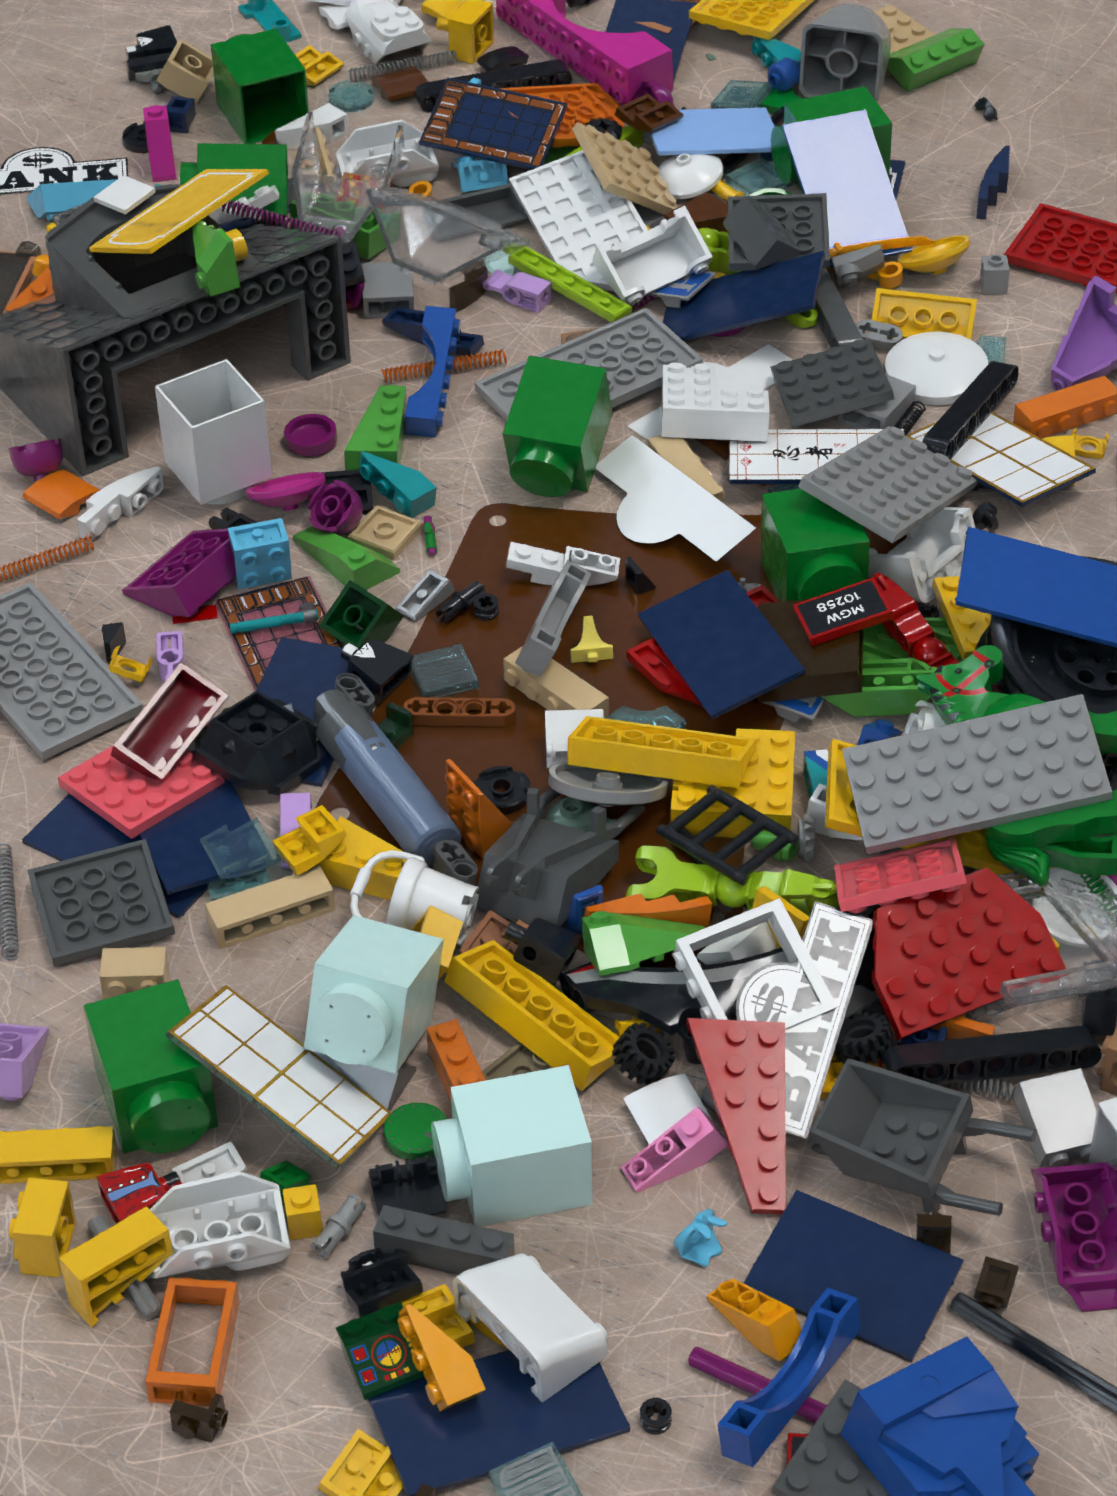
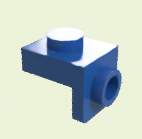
M878 719V721L863 725L857 745L901 736L903 731L895 729L894 724L887 720Z

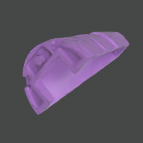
M1096 275L1088 282L1079 308L1075 311L1068 333L1064 335L1051 370V382L1056 391L1100 376H1108L1111 371L1117 369V305L1114 304L1116 287Z

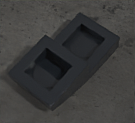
M516 46L502 47L479 57L477 64L488 71L509 68V64H527L529 55Z

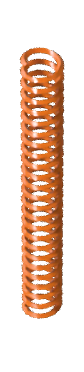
M502 349L500 351L495 350V352L490 351V353L486 351L485 354L481 352L480 355L476 353L475 355L470 354L468 356L466 354L465 357L462 355L460 358L455 357L454 368L457 371L458 361L459 368L462 371L463 360L464 367L467 370L468 359L470 369H472V358L474 366L477 368V357L480 367H482L481 357H483L484 365L487 366L486 356H488L491 366V354L494 358V364L497 365L496 353L499 357V363L502 364L501 352L505 363H507V358ZM431 360L430 363L426 361L425 364L421 362L420 365L416 363L415 366L411 363L410 367L406 364L405 368L401 365L400 369L396 366L395 369L391 367L390 370L386 368L385 371L381 368L386 383L387 372L390 382H392V371L395 381H397V370L401 381L402 370L406 380L407 369L410 378H413L412 368L415 378H417V367L420 377H422V366L427 377V365L431 375L432 365L434 367L435 362Z
M90 534L89 537L85 536L84 539L80 538L79 541L75 540L74 543L70 541L69 544L65 543L64 546L60 545L59 548L54 547V549L50 548L49 551L44 550L43 553L39 552L38 555L34 554L33 557L29 555L28 558L24 557L23 560L19 559L18 562L14 561L13 564L8 563V566L4 564L0 569L5 580H8L5 567L10 578L13 579L10 566L13 568L15 576L18 577L15 564L18 566L20 574L23 575L20 562L23 564L25 572L28 573L26 560L30 570L33 572L31 559L37 570L39 567L36 557L42 568L44 565L41 555L46 566L49 565L46 553L51 564H54L51 551L56 562H59L56 550L59 552L60 559L64 561L61 548L64 551L65 557L69 559L66 546L71 557H74L71 544L76 555L79 556L76 542L83 554L84 549L81 545V540L87 552H89V547L86 539L89 541L91 549L94 550V545L91 541L92 535Z

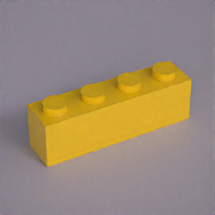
M113 1126L0 1131V1184L27 1183L28 1178L59 1181L97 1179V1176L115 1171L117 1145Z

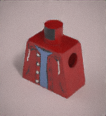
M142 1163L97 1176L100 1197L115 1224L146 1206L150 1210L173 1186L182 1184L176 1171L158 1178L152 1165L149 1163Z

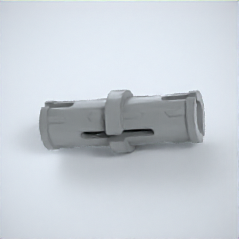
M349 1194L336 1214H331L326 1220L327 1226L311 1244L314 1252L319 1247L322 1248L317 1255L322 1258H329L342 1237L345 1238L350 1234L352 1224L367 1207L364 1200L358 1205L356 1204L360 1199L359 1196Z

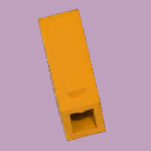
M734 1278L722 1282L717 1289L706 1295L708 1301L758 1351L777 1361H781L792 1352L801 1333L794 1308Z
M411 1304L406 1305L399 1312L398 1325L404 1338L410 1339L414 1349L412 1351L414 1365L419 1372L423 1371L428 1382L425 1386L427 1396L433 1405L437 1404L440 1412L472 1399L486 1390L470 1354Z

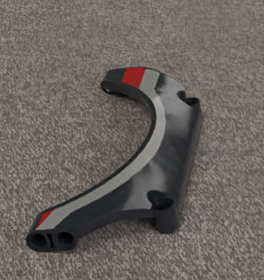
M894 848L890 850L879 852V855L902 850L903 848ZM879 904L867 906L865 911L855 914L873 920V912L883 906ZM872 927L855 985H862L874 992L876 990L872 983V970H874V950L872 948L875 930ZM782 947L744 959L700 967L727 1019L737 1020L736 1001L745 980L754 971L767 964L789 962ZM589 962L561 974L559 981L565 996L587 1013L602 1010L626 1014L650 1023L671 1036L678 1033L683 1038L687 1061L692 1064H701L686 1021L687 1018L702 1019L700 1014V1008L702 1007L697 998L693 999L690 996L686 986L687 978L683 970L678 971L677 968L640 967L631 971L600 976L592 963Z

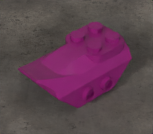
M1111 1162L1031 1169L1037 1192L1034 1193L1036 1213H1042L1041 1235L1043 1242L1049 1243L1058 1284L1070 1294L1082 1312L1117 1309V1167Z

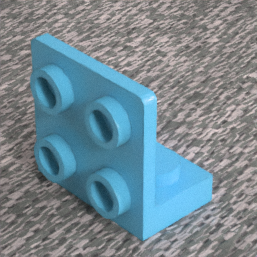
M471 156L456 157L457 162L451 163V168L458 169L461 192L509 184L506 164L480 158L475 159V157Z
M282 518L228 528V536L234 553L238 589L292 579L289 539Z

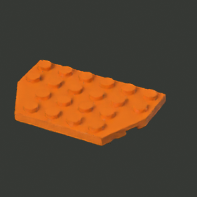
M598 83L499 88L567 103L568 107L551 145L555 148L580 146L572 131L577 122L585 125L587 122H590V119L598 120L601 117L602 119L609 118L610 121H617V124L622 126V128L626 127L624 122L614 115L617 107H620V105Z

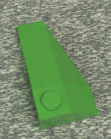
M200 220L192 226L198 273H195V278L199 288H203L210 297L239 288L232 239L223 229H215L214 225L207 226L206 222Z
M311 526L293 535V540L344 586L351 580L367 590L400 573V568L384 554L335 533H325Z
M605 911L594 912L591 916L581 918L584 953L600 976L640 968L639 962L646 959H652L654 962L664 960L665 953L674 952L676 940L705 929L702 925L608 913Z

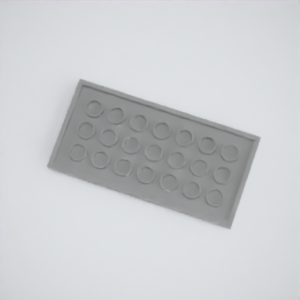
M647 308L536 355V357L606 368L612 408L662 386L663 365L681 363L686 368H691V366L696 364H703V358ZM527 360L475 382V391L506 421Z
M888 426L802 477L798 487L889 542L894 543L973 490L978 482L972 477L973 473L969 469L956 466L950 462L947 456L929 451L923 442L912 440L905 436V433L899 428Z
M31 582L0 596V712L42 760L137 716L142 711L143 704L115 673L109 671L106 663Z
M1083 694L842 749L867 854L1113 799L1111 786Z

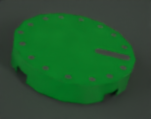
M409 1103L398 1107L390 1113L385 1121L384 1137L388 1149L396 1156L408 1160L421 1158L424 1155H428L429 1158L434 1157L431 1124L434 1121L447 1119L446 1115L436 1106L427 1103Z

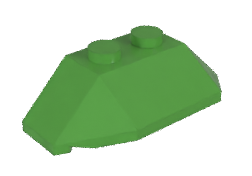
M915 658L863 660L862 692L821 697L854 717L910 715L911 712L914 713L919 708L915 706L917 702L921 700L927 701L931 698V696L918 689L919 682L916 679V675L933 674L937 668L934 666L930 667L928 664Z

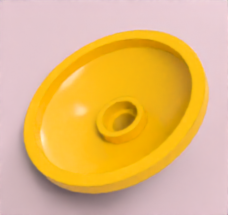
M955 235L933 240V245L917 246L912 248V252L903 253L898 258V262L906 270L918 273L933 272V275H938L946 272L948 266L954 264L962 257L970 246V238L967 235Z

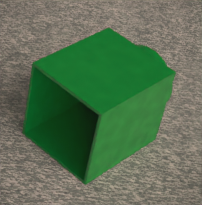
M276 28L255 34H239L226 41L210 44L217 105L243 144L262 142L273 130L309 113L306 69Z
M865 86L785 102L784 125L866 110L888 178L890 176L892 122ZM782 125L776 126L771 133V152L776 172L784 184L796 182L802 191Z
M197 143V162H181L180 185H183L205 169H267L269 172L267 176L231 199L230 202L232 200L237 201L243 197L249 199L255 196L254 192L265 185H268V187L275 185L279 192V199L262 208L264 211L268 210L269 213L273 211V214L278 213V216L282 214L283 217L286 215L288 217L287 144ZM266 214L262 223H260L259 220L254 224H263L264 226H270L271 215L266 225ZM276 216L274 218L272 226H275ZM281 217L279 219L277 226H280Z
M528 356L502 433L511 479L521 488L545 497H560L569 493L571 489L584 492L589 491L613 415L606 368Z
M802 489L762 494L760 561L775 596L781 602L811 599L868 579L870 541L861 524Z
M179 979L83 1005L95 1070L123 1154L138 1149L151 1153L174 1152L197 1141L206 1130L218 1127L209 1063L168 1032L191 1013Z

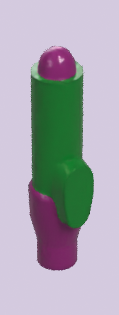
M428 515L423 518V533L426 551L429 555H434L437 553L435 526L432 522V517Z

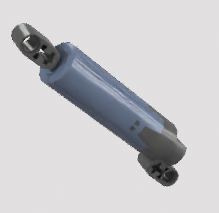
M351 673L338 675L335 681V689L326 691L316 698L313 721L319 724L317 728L318 739L405 852L423 857L428 868L475 886L478 867L460 845L462 840L461 831L378 725L372 720L375 702L374 695L357 675Z

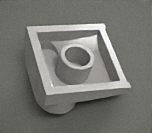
M881 244L832 257L833 271L838 286H843L844 289L853 288L858 285V281L863 277L885 267Z

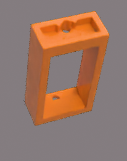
M190 1277L168 1278L145 1380L149 1402L173 1404L177 1400L194 1406L209 1407L215 1394L221 1395L240 1304L237 1282H228L221 1279L215 1281L197 1280ZM177 1303L223 1306L209 1375L162 1371Z

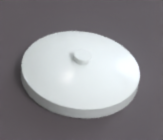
M925 332L907 337L892 347L885 360V374L916 385L915 401H920L924 405H950L960 397L988 365V359L978 344L964 336L948 332Z

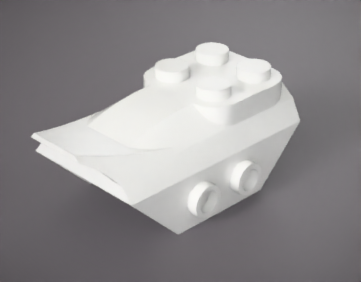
M351 0L345 12L354 44L374 64H378L387 54L414 46L423 51L432 42L424 31L422 20L408 7L399 6L394 0Z
M404 120L357 128L335 153L337 163L333 170V175L337 176V188L333 189V194L338 192L344 172L392 182V184L401 188L418 181L431 182L437 177L439 171L433 148L419 145L423 132Z
M239 1171L173 1186L150 1209L169 1229L173 1254L145 1279H156L221 1266H227L235 1271H242L283 1261L291 1251V1244L279 1184Z

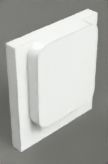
M123 175L93 198L94 202L126 215L156 191L154 187Z

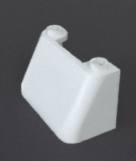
M685 206L673 211L675 217L669 220L665 218L661 220L659 226L621 243L615 241L612 243V247L608 241L596 246L592 260L597 270L623 302L630 305L636 304L643 299V296L693 273L696 275L701 274L709 268L708 264L713 256Z
M945 507L907 533V538L887 554H878L874 548H869L868 577L873 578V575L879 572L897 583L916 603H929L936 597L932 588L933 578L960 576L966 531L968 527L975 528L971 508Z
M520 1253L466 1270L453 1278L455 1312L465 1322L470 1319L475 1324L482 1321L519 1359L520 1371L523 1374L528 1372L534 1378L536 1384L531 1387V1391L542 1403L608 1356V1334L604 1327L598 1322L594 1323L542 1271L539 1262L532 1255L527 1256Z

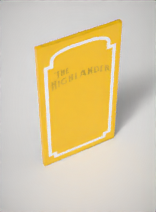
M205 169L90 246L89 250L90 252L152 254L267 176L269 172L267 169Z

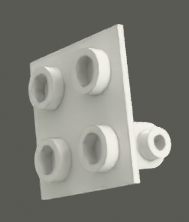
M603 709L545 711L547 768L556 763L568 761L569 735L586 716L604 718Z

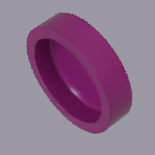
M321 414L298 416L289 421L285 426L284 437L286 447L291 452L301 456H316L326 453L337 442L336 424L332 419Z

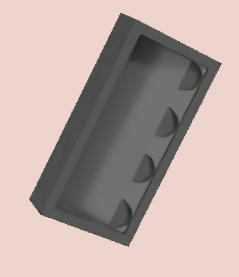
M510 184L422 204V219L437 242L529 221Z

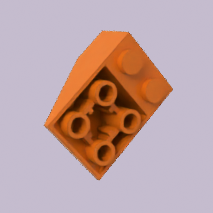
M447 759L445 781L448 788L446 801L449 806V816L461 831V837L464 839L467 847L471 851L474 850L484 859L485 852L512 826V823L451 759Z

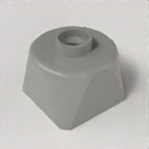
M840 4L827 9L804 27L802 32L799 80L800 92L805 97H814L865 86L877 102L891 50V36L884 21L875 12L864 6Z

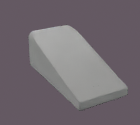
M430 569L397 605L395 610L416 622L450 597L455 589L449 579Z

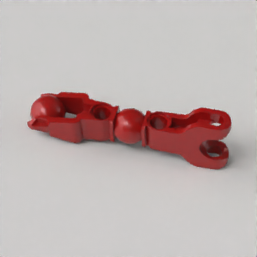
M879 572L874 574L873 577L893 613L894 619L882 622L889 638L894 639L908 653L910 658L922 661L930 667L938 668L940 665L946 666L960 663L953 657L951 652H948L945 643L938 638H934L935 632L918 610L915 600L887 576Z

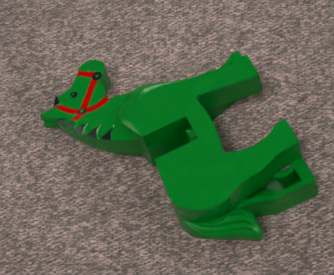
M993 645L979 647L960 663L946 666L940 665L933 674L916 675V679L919 682L918 689L931 696L936 711L946 725L1045 703V701L1027 694L1009 695L992 692L991 686L1000 681L1005 672L1002 652ZM1088 711L1101 755L1117 753V711L1103 714ZM1117 789L1112 791L1113 799L984 828L988 851L996 861L1010 870L1027 877L1039 887H1045L1048 884L1050 866L1065 869L1075 874L1117 876ZM1100 834H1113L1105 837L1096 836Z

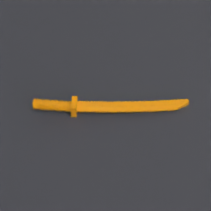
M925 236L887 239L842 247L839 242L834 243V248L830 249V259L877 244H881L882 250L933 245L934 242Z

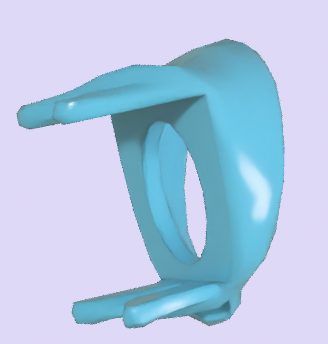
M705 1209L698 1213L693 1222L673 1241V1245L678 1250L680 1257L685 1260H691L703 1267L708 1266L711 1257L722 1253L721 1245L713 1231L714 1225L724 1227L727 1225V1221L715 1217V1211L711 1209Z

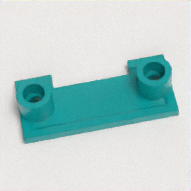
M248 0V3L238 6L239 12L245 19L253 17L264 31L276 28L285 42L302 38L301 32L273 0Z

